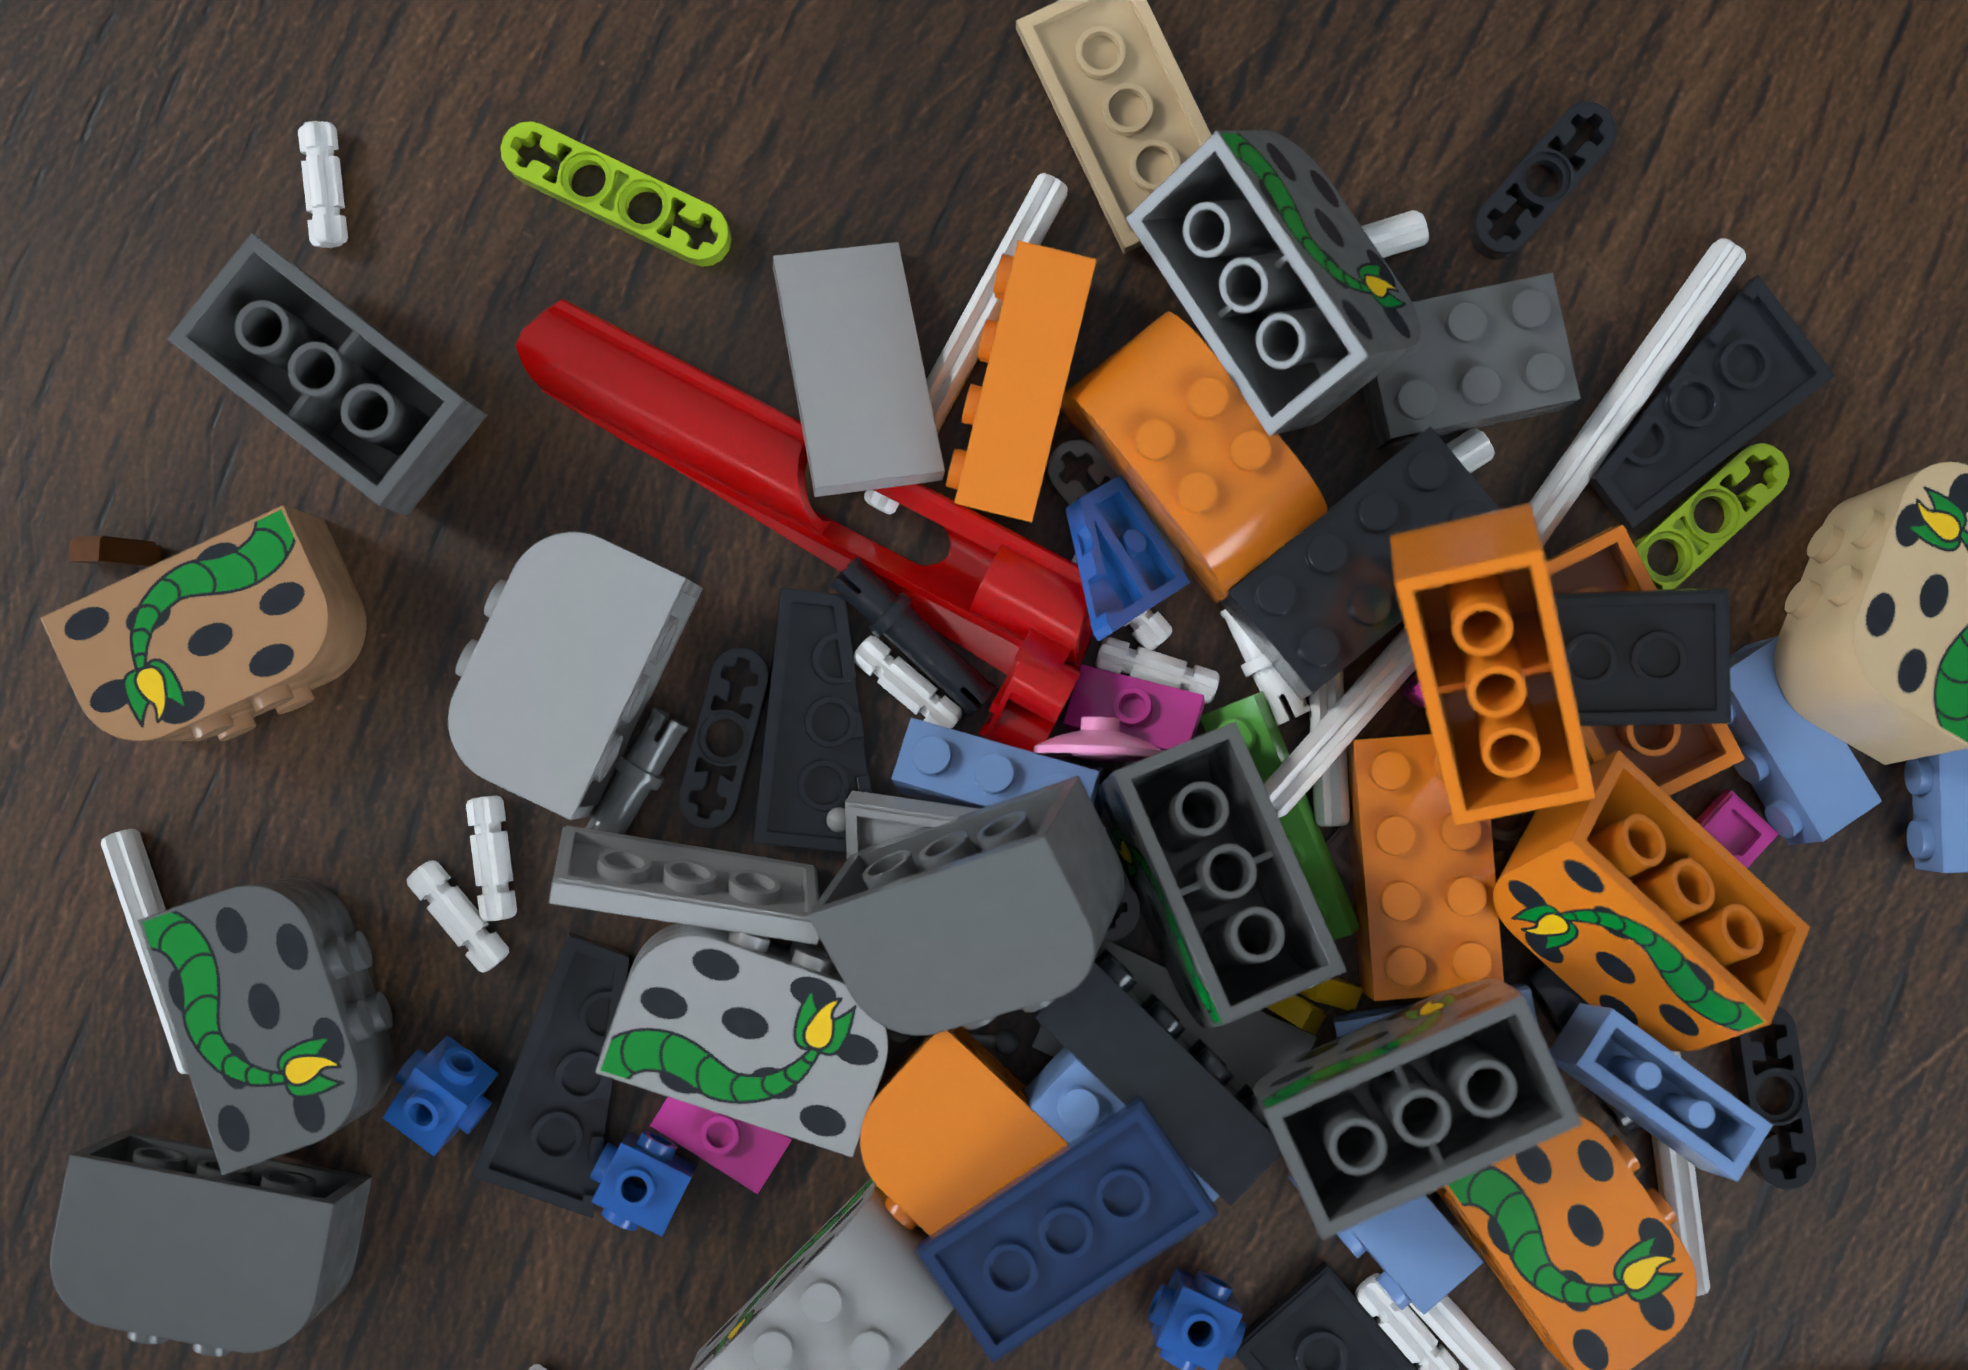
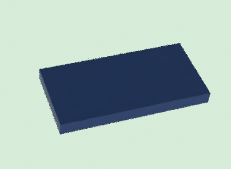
M1140 1096L918 1243L916 1252L993 1363L1218 1216V1208Z

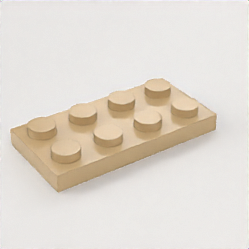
M1059 0L1016 20V30L1123 254L1143 245L1126 220V217L1212 135L1147 0Z

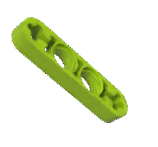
M532 121L521 122L511 127L504 135L500 147L502 160L513 176L522 183L690 264L701 267L712 266L723 260L729 252L732 242L731 230L722 213L713 206L543 124ZM537 140H540L539 146L549 158L561 163L558 174L556 175L550 166L537 160H532L527 168H525V161L518 153L521 146L532 148ZM564 152H569L564 159ZM586 165L600 167L604 170L606 177L602 190L591 197L579 196L572 189L573 175L578 169ZM557 176V182L551 183V181ZM639 193H655L662 199L663 207L661 214L655 221L649 224L635 223L629 218V203ZM676 206L684 207L678 215L682 222L694 228H701L705 221L711 222L710 228L714 236L717 237L715 243L712 245L708 242H703L698 250L692 249L693 241L689 234L673 226ZM672 226L671 237H664L663 235L666 234Z
M1761 443L1750 445L1734 452L1634 543L1657 590L1677 588L1782 492L1787 485L1790 471L1788 461L1780 450L1772 445ZM1763 460L1768 468L1762 475L1768 483L1766 486L1762 483L1749 486L1738 496L1727 489L1738 485L1748 476L1750 469L1745 464L1746 461L1752 464ZM1722 480L1727 488L1720 485ZM1703 498L1714 499L1721 505L1724 511L1723 525L1713 534L1701 530L1694 520L1695 506ZM1740 501L1746 503V507L1744 509ZM1657 540L1668 541L1675 547L1678 553L1677 567L1667 576L1657 574L1648 564V550Z

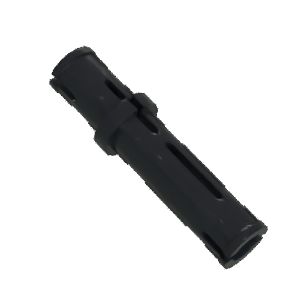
M856 556L829 586L841 594L871 622L868 629L877 638L882 634L887 637L963 708L964 713L968 716L975 713L979 709L977 704L979 702L984 704L995 691L996 685L980 674L909 607L912 600L905 593L901 592L896 595Z

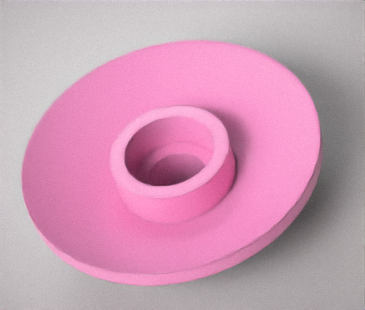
M1081 717L1080 731L1062 734L1034 746L1035 754L1058 759L1139 762L1163 752L1151 743L1121 733L1120 719L1110 717Z

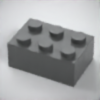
M1553 273L1412 302L1420 323L1421 335L1419 342L1363 387L1376 449L1409 443L1430 426L1438 436L1466 431L1471 428H1481L1557 412L1581 398Z

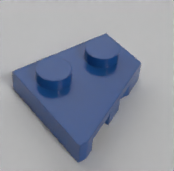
M1121 475L1080 497L1066 508L1092 631L1098 642L1191 583Z

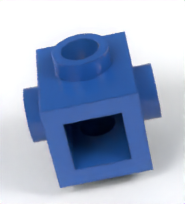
M447 1035L429 1054L419 1048L403 1065L395 1077V1081L402 1085V1088L382 1118L432 1156H435L460 1129L469 1134L482 1119L492 1104L484 1095L499 1073L481 1061L472 1051L464 1048Z
M643 1130L641 1135L638 1136L629 1131L619 1148L607 1143L597 1161L590 1179L600 1183L591 1202L603 1207L602 1216L618 1227L636 1231L638 1226H641L662 1237L698 1165L676 1155L675 1152L678 1147L672 1141L659 1134ZM633 1176L642 1178L646 1185L638 1183Z
M1176 1267L1168 1286L1161 1284L1157 1289L1147 1314V1320L1151 1322L1150 1328L1155 1345L1161 1348L1160 1356L1181 1370H1196L1197 1366L1205 1370H1218L1223 1357L1232 1359L1239 1349L1246 1328V1323L1241 1321L1243 1313L1232 1293L1233 1288L1210 1273L1198 1270L1195 1276ZM1196 1321L1207 1322L1201 1335L1189 1329L1191 1324Z

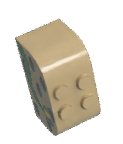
M1942 462L1847 499L1830 512L1823 526L1816 531L1808 544L1807 555L1810 558L1801 581L1795 585L1786 599L1785 611L1788 614L1775 647L1774 666L1776 678L1790 706L1805 720L1884 765L1968 748V465L1958 462Z

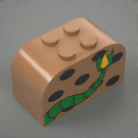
M285 505L40 618L84 713L96 726L106 733L131 741H202L216 735L219 741H226L247 733L257 726L254 717L275 708L278 714H284L312 702L315 699L312 690L333 681L351 667L363 647L366 635V614L362 600L325 520Z

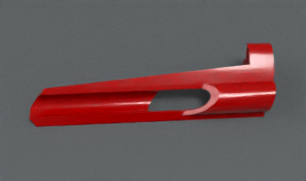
M563 298L540 312L521 331L516 348L523 367L530 378L541 388L540 391L629 445L672 467L841 572L843 569H846L847 565L858 556L862 560L861 562L896 595L901 592L905 593L912 600L909 607L931 628L1008 675L989 709L990 714L979 732L980 735L984 736L983 738L1033 753L1034 746L1048 739L1082 673L1079 671L1081 662L1085 658L1094 635L1077 564L963 505L955 504L954 500L921 483L874 489V491L942 525L947 531L951 543L948 556L939 563L918 565L813 510L806 492L805 471L808 458L801 421Z

